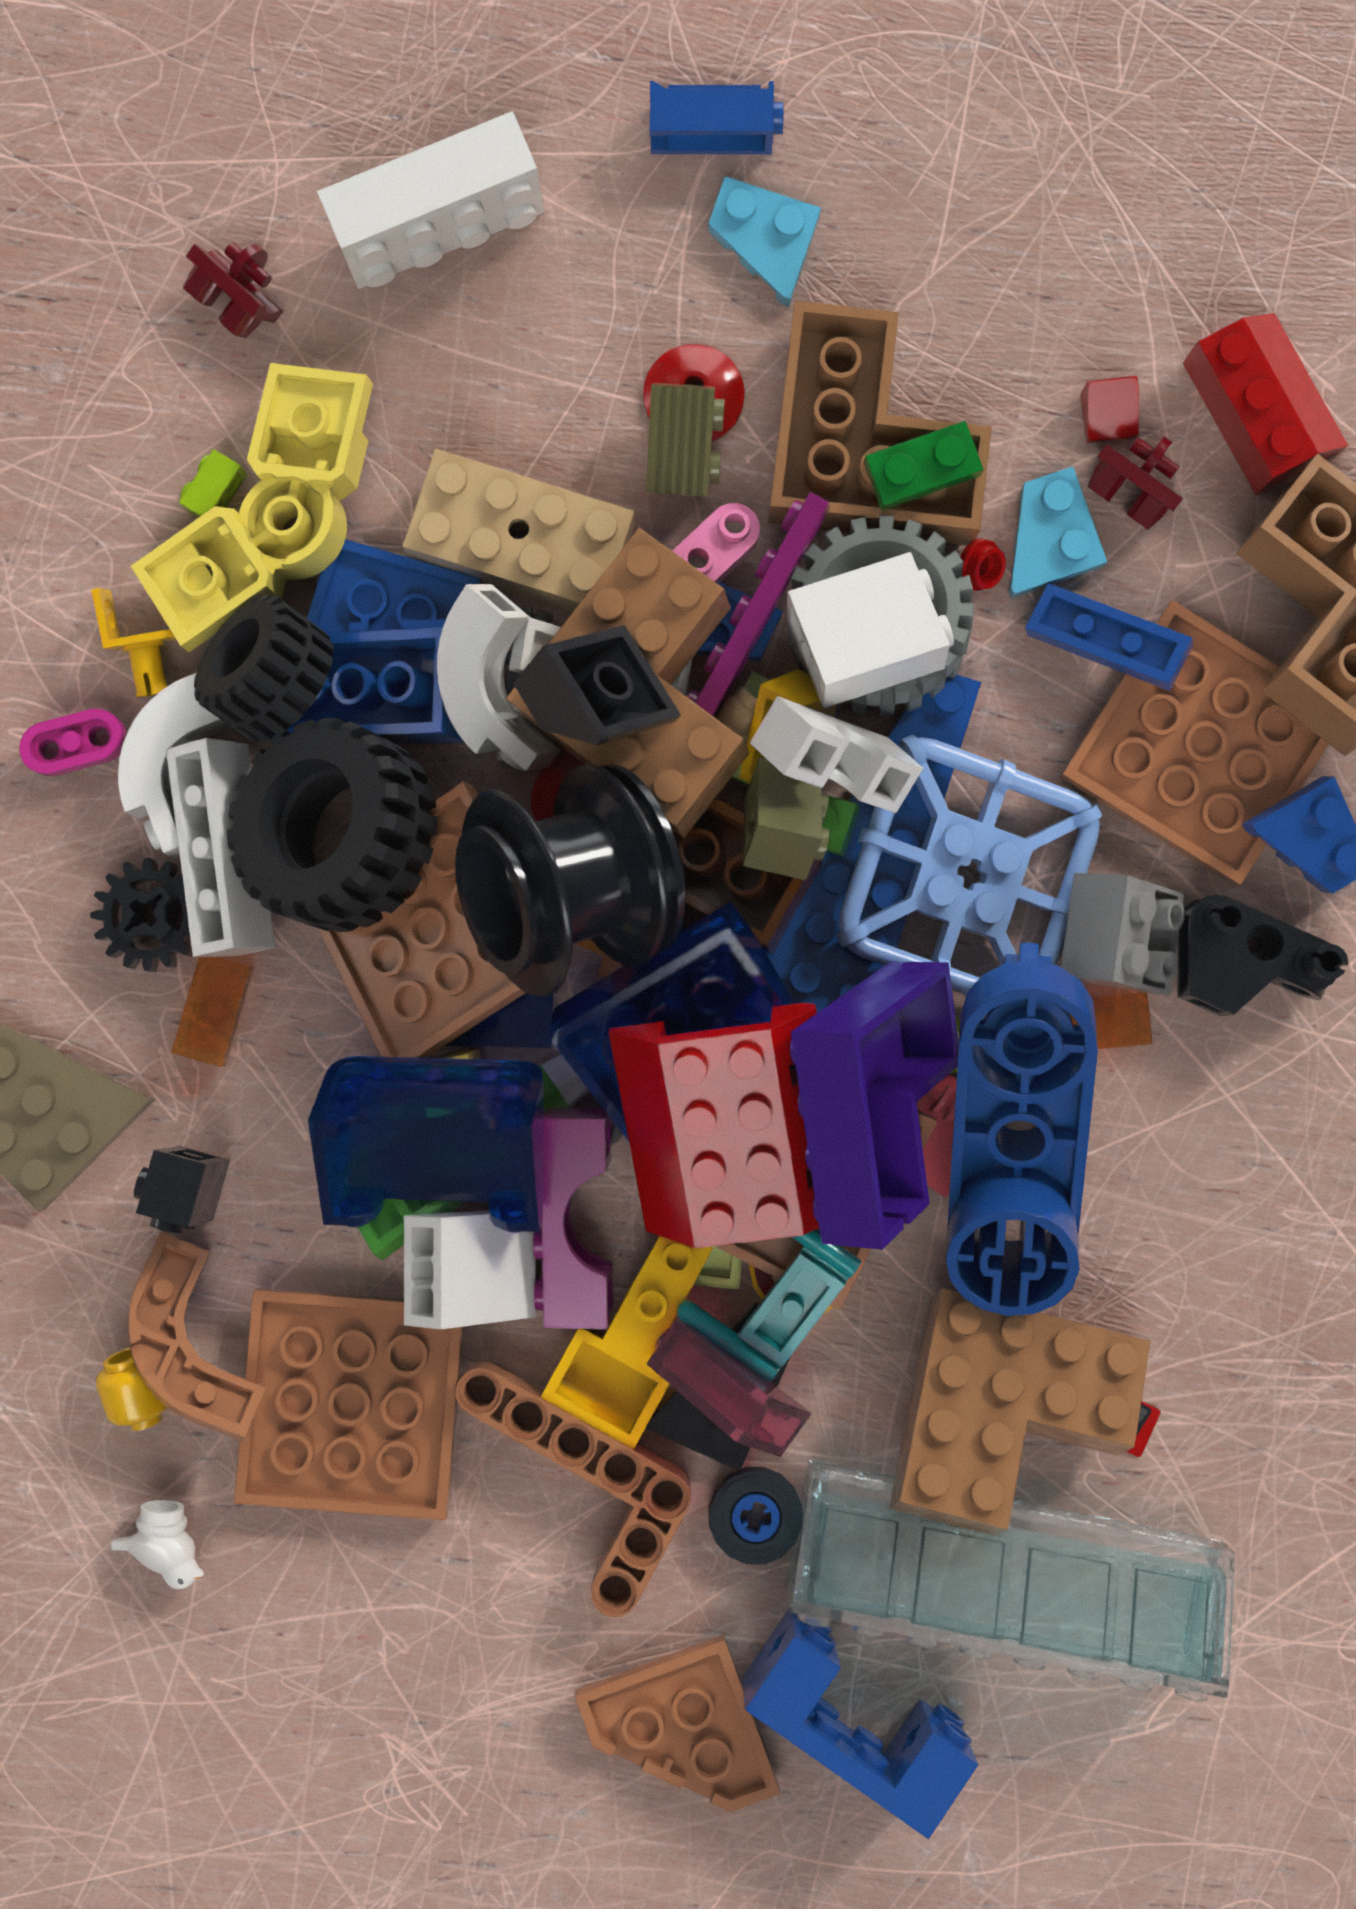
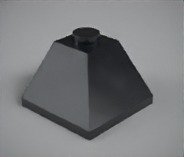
M625 625L544 645L513 683L541 730L593 745H599L672 723L681 716Z

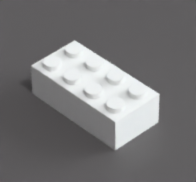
M513 111L317 191L358 289L365 286L379 287L392 281L399 272L414 266L417 268L431 266L437 263L445 253L460 247L466 249L477 247L485 243L491 234L508 227L511 229L526 227L534 222L538 215L545 213L537 166Z

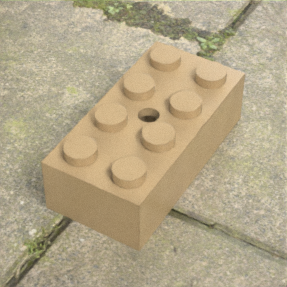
M435 448L403 544V549L409 558L481 578L483 584H492L500 591L573 613L635 533V511ZM517 531H529L527 536L522 539L511 537Z

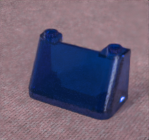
M381 1056L346 1057L330 1065L308 1118L323 1225L364 1226L380 1214L385 1199L489 1202V1219L494 1226L512 1233L540 1231L543 1216L544 1088L542 1070L537 1065L521 1060Z

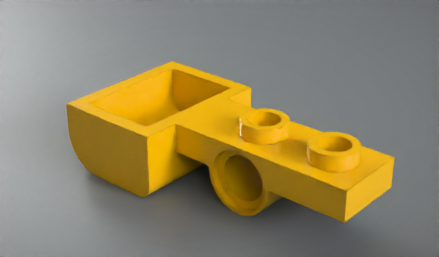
M658 1236L605 1335L595 1329H577L543 1390L541 1398L634 1449L673 1378L672 1372L652 1362V1359L677 1316L679 1305L685 1301L712 1252L713 1246L692 1248Z

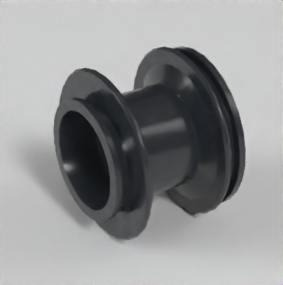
M615 764L576 766L567 773L560 784L553 816L535 821L519 802L508 794L497 790L481 792L470 804L465 815L462 835L458 841L455 855V876L460 904L468 928L482 954L490 964L504 973L522 991L534 997H548L556 993L565 982L568 974L573 944L591 939L613 961L629 967H638L651 961L655 955L668 950L677 940L682 928L685 912V884L678 847L660 804L637 775L625 767Z

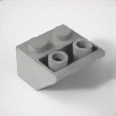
M1074 873L1061 968L1083 983L1170 996L1172 981L1177 973L1176 950L1179 929L1182 927L1185 917L1183 906L1184 893L1128 875Z

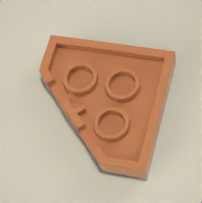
M725 1634L575 1689L574 1697L593 1748L610 1756L616 1754L641 1766L642 1771L680 1789L683 1786L710 1799L711 1804L728 1812H733L781 1794L778 1780L755 1717L745 1710L743 1684Z

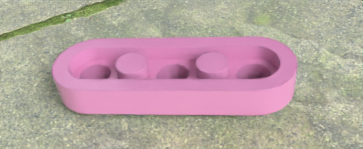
M739 503L722 505L672 551L687 562L693 556L704 558L707 564L702 568L696 569L719 584L755 549L760 533L759 520L756 514L745 505ZM729 522H737L743 527V530L739 533H731L725 528V525Z

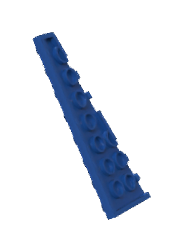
M957 674L954 679L948 676L945 681V687L934 696V699L929 693H926L922 696L921 707L909 712L907 708L905 709L888 738L899 746L901 739L913 734L917 738L936 739L961 748L981 682ZM927 759L926 762L945 799L954 768ZM916 783L912 786L897 813H894L887 835L893 839L921 848L931 815ZM852 794L849 802L856 803L860 807V811L844 857L828 852L825 853L820 870L773 955L758 947L755 950L756 953L764 958L763 964L774 968L770 978L762 988L728 994L712 1019L709 1030L743 1026L745 1022L748 1024L771 1022L772 1007L812 1003L815 1004L818 1013L883 967V965L861 958L851 952L847 946L841 947L835 935L840 932L838 927L840 910L862 846L858 839L862 828H868L875 806L859 801ZM885 852L881 853L860 921L905 898L916 866L915 863ZM907 915L883 926L866 937L897 948Z

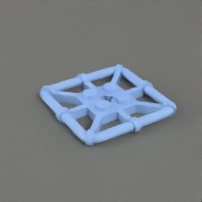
M913 734L899 741L900 748L923 767L915 783L931 815V820L922 847L918 848L888 836L894 813L876 806L874 807L868 828H862L858 839L862 846L839 914L838 927L840 932L835 935L840 946H847L851 952L861 958L883 966L890 961L949 962L952 990L967 995V992L980 977L951 967L950 961L960 930L964 929L988 938L1000 965H1003L1006 954H1016L1006 931L1017 900L1052 913L1039 956H1051L1052 964L1057 965L1064 946L1074 873L1087 874L1098 841L1099 818L1103 816L1099 805H1092L1087 798L1077 792L1018 771L1014 763L1004 759L999 760L997 763L936 739L917 738ZM927 759L989 782L977 820L948 809L926 762ZM1008 789L1072 813L1025 838L994 827ZM1079 828L1057 898L1022 886L1032 851ZM885 852L915 863L916 866L905 898L860 921L881 853ZM971 861H973L977 865V871L980 873V880L978 883H972L970 888L966 889L963 887L964 878L958 875L957 872L959 866H969ZM913 911L943 922L931 960L866 937L870 933Z

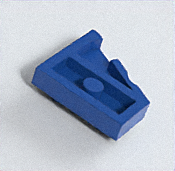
M1335 776L1320 777L1242 824L1248 834L1261 838L1277 851L1275 855L1289 867L1298 868L1303 873L1304 879L1321 892L1333 894L1356 880V824Z

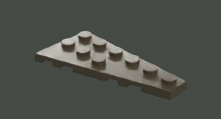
M0 1021V1173L37 1211H42L156 1099L140 1091H135L115 1081L114 1078L98 1070H93L67 1057L66 1054Z

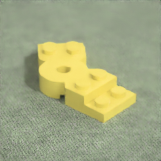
M270 363L247 456L248 463L261 481L246 495L239 513L232 508L214 506L131 565V568L179 645L190 653L214 636L221 626L248 602L255 598L259 599L264 595H271L272 597L276 595L282 599L286 580H301L312 577L325 570L339 555L347 534V518L340 501L357 490L368 446V439L362 433L373 382L367 374ZM298 516L295 524L291 528L284 530L286 523Z

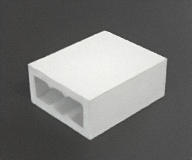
M911 552L788 591L786 617L823 708L945 669L949 648L954 645L953 632L945 615H937L931 601L934 599V589L930 576L925 569L918 570Z
M488 1209L405 1215L404 1325L441 1330L536 1317L534 1306L536 1259L533 1253L535 1211Z

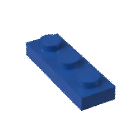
M1050 583L1044 589L1025 626L1027 636L1168 691L1171 690L1193 647V640L1190 636Z

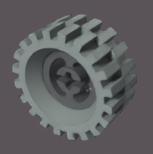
M879 515V528L867 529L865 517L851 520V534L845 537L842 536L838 527L825 533L826 548L821 550L813 543L804 554L805 569L796 566L791 578L793 590L911 552L918 570L925 569L928 572L934 589V599L931 601L937 615H945L947 617L954 637V645L949 648L945 669L848 700L852 702V713L866 716L867 705L880 706V717L893 716L896 704L905 702L908 712L921 707L922 696L926 693H929L934 699V696L945 687L946 678L949 676L954 679L961 668L962 656L967 653L973 622L974 603H971L973 587L969 575L961 576L963 561L956 550L946 556L944 554L946 540L935 531L927 541L921 539L922 524L908 519L904 531L893 529L894 516ZM788 622L790 645L793 646L795 662L799 670L804 668L806 673L809 674Z

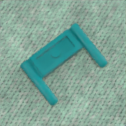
M818 1229L803 1236L792 1237L804 1247L793 1258L744 1323L738 1334L690 1300L683 1301L677 1309L678 1318L770 1383L781 1366H784L843 1289L846 1281L855 1273L862 1261L842 1246L822 1244L820 1230Z

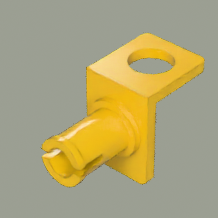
M104 588L92 589L91 592L103 649H122L123 652L129 653L136 687V698L158 694L167 687L159 647L164 646L166 641L176 640L170 629L121 637L111 591Z

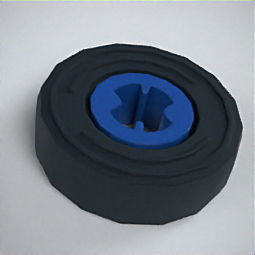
M744 1467L740 1471L728 1474L716 1486L709 1503V1527L716 1544L730 1558L745 1564H767L782 1558L795 1545L802 1529V1504L795 1487L782 1474L766 1467ZM754 1502L764 1504L763 1512H770L769 1520H760L757 1528L748 1527L747 1517L740 1518L742 1510H751Z

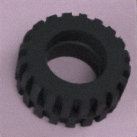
M323 718L318 722L314 720L302 722L293 726L294 733L285 731L271 739L272 746L267 751L264 749L259 750L250 761L254 766L249 774H242L236 788L240 789L237 801H231L228 814L229 819L233 820L232 829L227 830L228 847L235 851V855L230 857L236 876L243 878L241 880L243 888L250 897L260 901L262 907L273 913L325 931L332 929L337 932L354 931L359 925L366 928L383 919L381 912H394L405 902L402 898L407 890L414 891L422 880V877L418 874L423 863H430L434 851L433 848L429 847L431 836H437V817L431 815V809L436 808L433 788L425 785L428 783L427 774L419 763L412 760V755L389 740L351 721L346 723L338 718ZM351 788L353 808L347 833L338 848L327 859L316 865L313 854V838L317 822L329 802L340 792Z

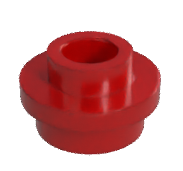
M984 538L975 539L965 547L960 555L963 561L961 576H970L973 591L993 588L1002 579L1006 568V558L993 541Z

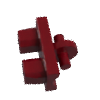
M235 242L230 243L226 247L224 254L233 261L231 263L219 251L213 249L206 252L199 245L194 244L186 255L194 264L183 285V289L202 305L211 307L221 292L224 291L231 298V301L218 319L225 328L238 337L247 338L259 326L262 320L272 323L277 321L283 310L252 283V281H255L261 288H265L272 280V276L263 269L268 259V253L261 246L251 244L242 250Z
M1165 436L1156 448L1140 437L1135 440L1129 450L1145 461L1141 468L1106 444L1097 456L1101 462L1094 470L1087 486L1110 502L1126 479L1137 485L1143 492L1126 515L1147 530L1158 522L1168 509L1174 512L1183 500L1181 496L1150 475V472L1155 468L1171 480L1180 467L1164 455L1172 444V441Z

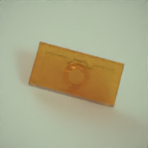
M219 957L198 958L171 1051L172 1054L219 1067H226L254 967Z
M1147 992L1092 997L1096 1018L1098 1049L1153 1044ZM1070 1014V1017H1071V1019H1072L1073 1024H1074V1025H1079V1024L1077 1023V1021H1076L1075 1019H1073L1072 1015Z

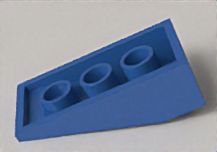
M443 627L328 633L334 650L331 655L333 661L327 674V680L313 704L287 731L294 733L293 726L309 720L318 722L323 718H338L346 723L351 721L394 744L465 743L448 717L438 684L437 653Z

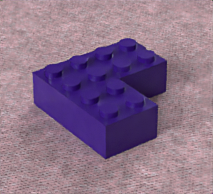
M890 961L791 1031L790 1056L797 1070L800 1091L798 1110L801 1117L804 1118L807 1139L805 1159L807 1167L812 1173L815 1194L813 1213L816 1221L819 1222L822 1244L883 1250L904 1229V1224H910L930 1204L917 1101L956 1069L958 1064L959 1042L949 962Z

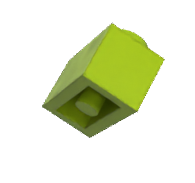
M213 449L210 455L204 456L200 461L197 469L198 473L193 481L186 483L183 487L179 503L196 518H199L214 506L226 508L247 474L241 465Z

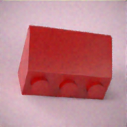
M1275 313L1239 319L1197 341L1184 360L1183 365L1255 495L1300 473L1317 453L1324 459H1327L1348 447L1346 440Z

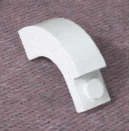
M466 584L446 618L437 653L438 684L448 717L459 736L475 754L500 750L499 754L506 763L522 771L550 767L561 750L525 720L506 699L508 696L504 684L506 655L513 641L529 619V616L492 584Z
M197 673L167 686L141 709L126 734L119 758L118 786L124 812L138 819L149 815L150 819L144 821L149 841L155 850L162 849L164 854L175 859L180 858L166 749L208 738L232 728L199 705V702L195 699L194 692L196 688L194 687V679Z

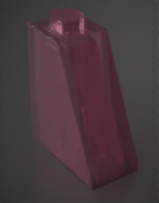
M679 1320L675 1322L673 1327L661 1334L655 1344V1352L646 1363L734 1441L779 1457L783 1455L812 1414L773 1383L764 1380L691 1326Z

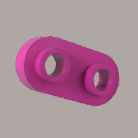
M89 709L31 726L25 731L20 740L19 752L22 761L29 769L44 776H59L116 759L121 754L127 732L121 720L110 712L103 709ZM102 729H107L109 734L108 741L102 746H96L94 742L95 734ZM51 743H57L59 747L57 756L47 760L45 757L46 747Z

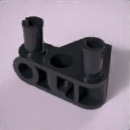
M1218 894L1206 896L1202 899L1194 900L1184 908V922L1179 929L1177 997L1218 1016L1234 1015L1269 983L1306 998L1321 1000L1325 989L1333 984L1336 978L1344 974L1345 970L1340 969V966H1348V956L1340 946L1331 944L1229 897ZM1251 938L1255 939L1259 945L1255 953L1251 952L1247 945Z

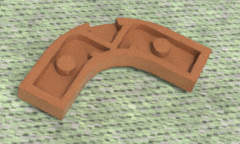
M160 1232L137 1281L129 1308L128 1340L134 1364L147 1388L168 1409L189 1421L243 1442L267 1387L216 1368L198 1356L187 1339L184 1316L187 1303L206 1264L210 1251Z

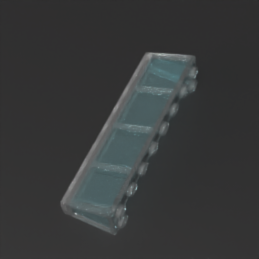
M808 1460L801 1497L802 1529L791 1550L785 1583L790 1612L798 1614V1620L819 1627H828L831 1621L852 1624L851 1629L854 1632L876 1638L883 1637L884 1631L906 1635L905 1640L907 1642L925 1648H937L938 1642L958 1645L960 1652L981 1659H990L992 1652L1013 1656V1661L1016 1664L1031 1669H1045L1046 1663L1065 1666L1069 1674L1087 1680H1099L1100 1673L1121 1677L1120 1681L1124 1685L1143 1691L1154 1690V1684L1175 1688L1174 1692L1177 1695L1194 1701L1206 1702L1209 1695L1227 1698L1230 1677L1235 1552L1222 1540L1013 1500L1008 1530L993 1536L889 1509L895 1476Z

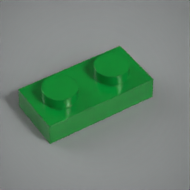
M966 420L866 455L864 459V465L881 511L981 476L984 470Z

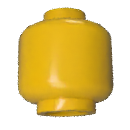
M130 1348L121 1350L106 1358L103 1362L104 1368L96 1377V1389L109 1422L117 1426H131L133 1431L144 1430L159 1423L162 1420L161 1413L167 1407L153 1395L143 1382L134 1364Z

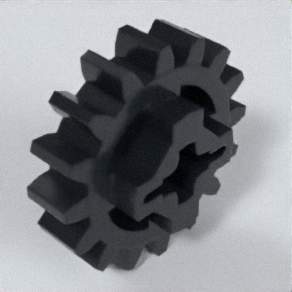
M144 858L142 870H139L131 862L123 863L125 874L123 878L108 873L105 878L112 888L109 893L103 891L95 892L94 897L103 902L104 906L103 910L91 912L90 918L103 921L104 927L99 929L94 936L95 939L101 941L111 940L112 943L105 952L109 957L117 958L125 953L123 959L124 967L135 969L142 959L144 971L156 972L159 960L166 967L173 969L177 967L176 953L179 952L189 957L193 956L192 947L188 943L191 938L182 874L175 878L177 865L166 861L158 870L156 860ZM149 881L164 883L162 887L157 886L152 892H144L136 887L141 883ZM120 905H122V922L119 924L118 914ZM148 905L155 907L153 915L157 921L154 925L145 923L148 916L144 909ZM182 905L183 916L181 926L179 927L178 908ZM149 938H156L165 944L152 950H142L136 947L138 944H144Z

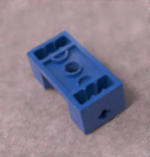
M789 1607L742 1677L745 1710L929 1840L979 1765L970 1745L972 1739L962 1729L965 1724L964 1721L945 1705L938 1703L933 1708L920 1699L884 1752L882 1750L884 1744L877 1736L859 1725L855 1731L838 1719L840 1716L838 1710L822 1698V1695L841 1669L835 1647L836 1643L833 1637L829 1635L832 1628L824 1620L808 1610L802 1616Z

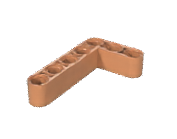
M479 1361L471 1365L459 1379L456 1387V1399L466 1413L630 1504L627 1513L595 1570L591 1587L592 1602L595 1608L603 1615L613 1618L622 1617L630 1613L638 1603L688 1511L691 1502V1484L686 1471L639 1443L632 1449L541 1398L543 1389L496 1363ZM482 1375L492 1380L496 1387L495 1397L487 1401L476 1399L469 1390L471 1378ZM521 1402L535 1403L542 1412L543 1420L535 1426L522 1425L515 1416V1406ZM568 1428L581 1429L586 1433L589 1445L580 1452L569 1451L561 1442V1433ZM616 1454L627 1455L634 1461L636 1469L628 1477L619 1478L613 1476L606 1467L608 1459ZM665 1480L673 1481L680 1486L682 1495L673 1503H662L655 1498L652 1492L657 1483ZM636 1528H645L650 1530L657 1540L651 1548L638 1550L629 1544L627 1536ZM617 1575L627 1580L631 1589L621 1597H613L603 1590L601 1583L606 1578Z

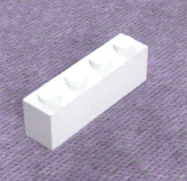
M204 738L166 749L193 957H237L275 948L271 912L262 907L260 901L251 898L243 888L241 882L243 878L236 876L230 858L235 855V851L229 849L227 830L233 827V820L228 817L231 801H237L240 789L236 788L241 775H248L251 770L248 744Z

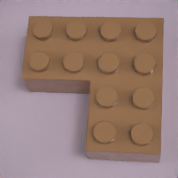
M795 300L768 523L782 524L794 501L798 500L804 504L811 492L828 501L830 505V510L819 529L832 530L838 527L840 531L851 532V520L865 517L867 529L879 528V515L894 516L893 529L904 531L908 519L922 524L921 539L925 541L930 538L934 531L946 540L945 543L967 546L976 539L981 528L992 427L967 424L984 469L981 476L881 511L864 465L866 455L957 424L955 422L887 415L899 312Z
M1317 453L1290 482L1237 550L1236 554L1317 616L1316 620L1266 684L1262 692L1338 752L1346 756L1356 749V483Z
M639 527L548 644L625 625L681 716L672 723L599 745H593L541 730L515 687L506 699L522 717L583 763L595 766L615 764L623 766L637 775L660 804L671 829L683 838L689 833L750 754L742 737L671 686L731 609L725 589Z
M941 1288L929 1303L889 1509L993 1536L1007 1531L1010 1523L1025 1432L1116 1456L1134 1448L1151 1341L1040 1312L1029 1315L1006 1316L985 1311L963 1298L958 1291Z

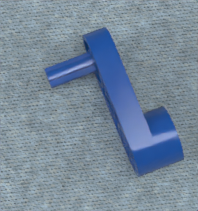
M1031 942L1020 943L1019 955L1006 954L1003 965L983 974L967 992L960 1018L946 1263L949 1279L963 1298L982 1310L1006 1316L1035 1314L1057 1305L1073 1289L1080 1270L1078 1235L1098 1055L1096 1018L1092 997L1078 978L1060 966L1053 965L1051 956H1039V944ZM1070 1014L1072 1015L1073 1019H1075V1020L1077 1021V1023H1078L1079 1025H1074V1024H1073L1072 1019H1071V1017H1070ZM1013 1121H1026L1033 1123L1036 1127L1017 1131L1009 1129L1004 1125ZM1006 1220H1020L1019 1239L1015 1241L1005 1240Z

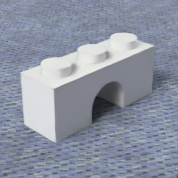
M779 696L774 700L750 742L755 749L785 776L820 788L824 787L829 778L847 789L859 801L893 813H897L923 770L920 764L888 737Z

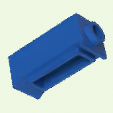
M650 81L651 154L772 155L773 135H783L784 103L774 102V81H769L768 89H761V85H668V88H664L658 83Z

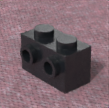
M182 1146L153 1150L149 1168L143 1167L135 1183L134 1198L139 1199L136 1214L151 1217L150 1226L153 1228L179 1234L182 1233L183 1228L195 1229L196 1225L212 1221L230 1159Z

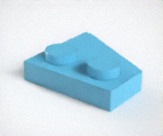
M725 176L709 221L708 232L724 248L734 251L739 258V262L753 276L757 274L776 292L775 298L781 304L790 306L820 218L821 207Z
M1073 466L1025 482L1021 488L1019 501V522L1015 533L1013 552H1015L1008 588L1010 598L1044 588L1048 583L1055 584L1104 567L1107 563Z

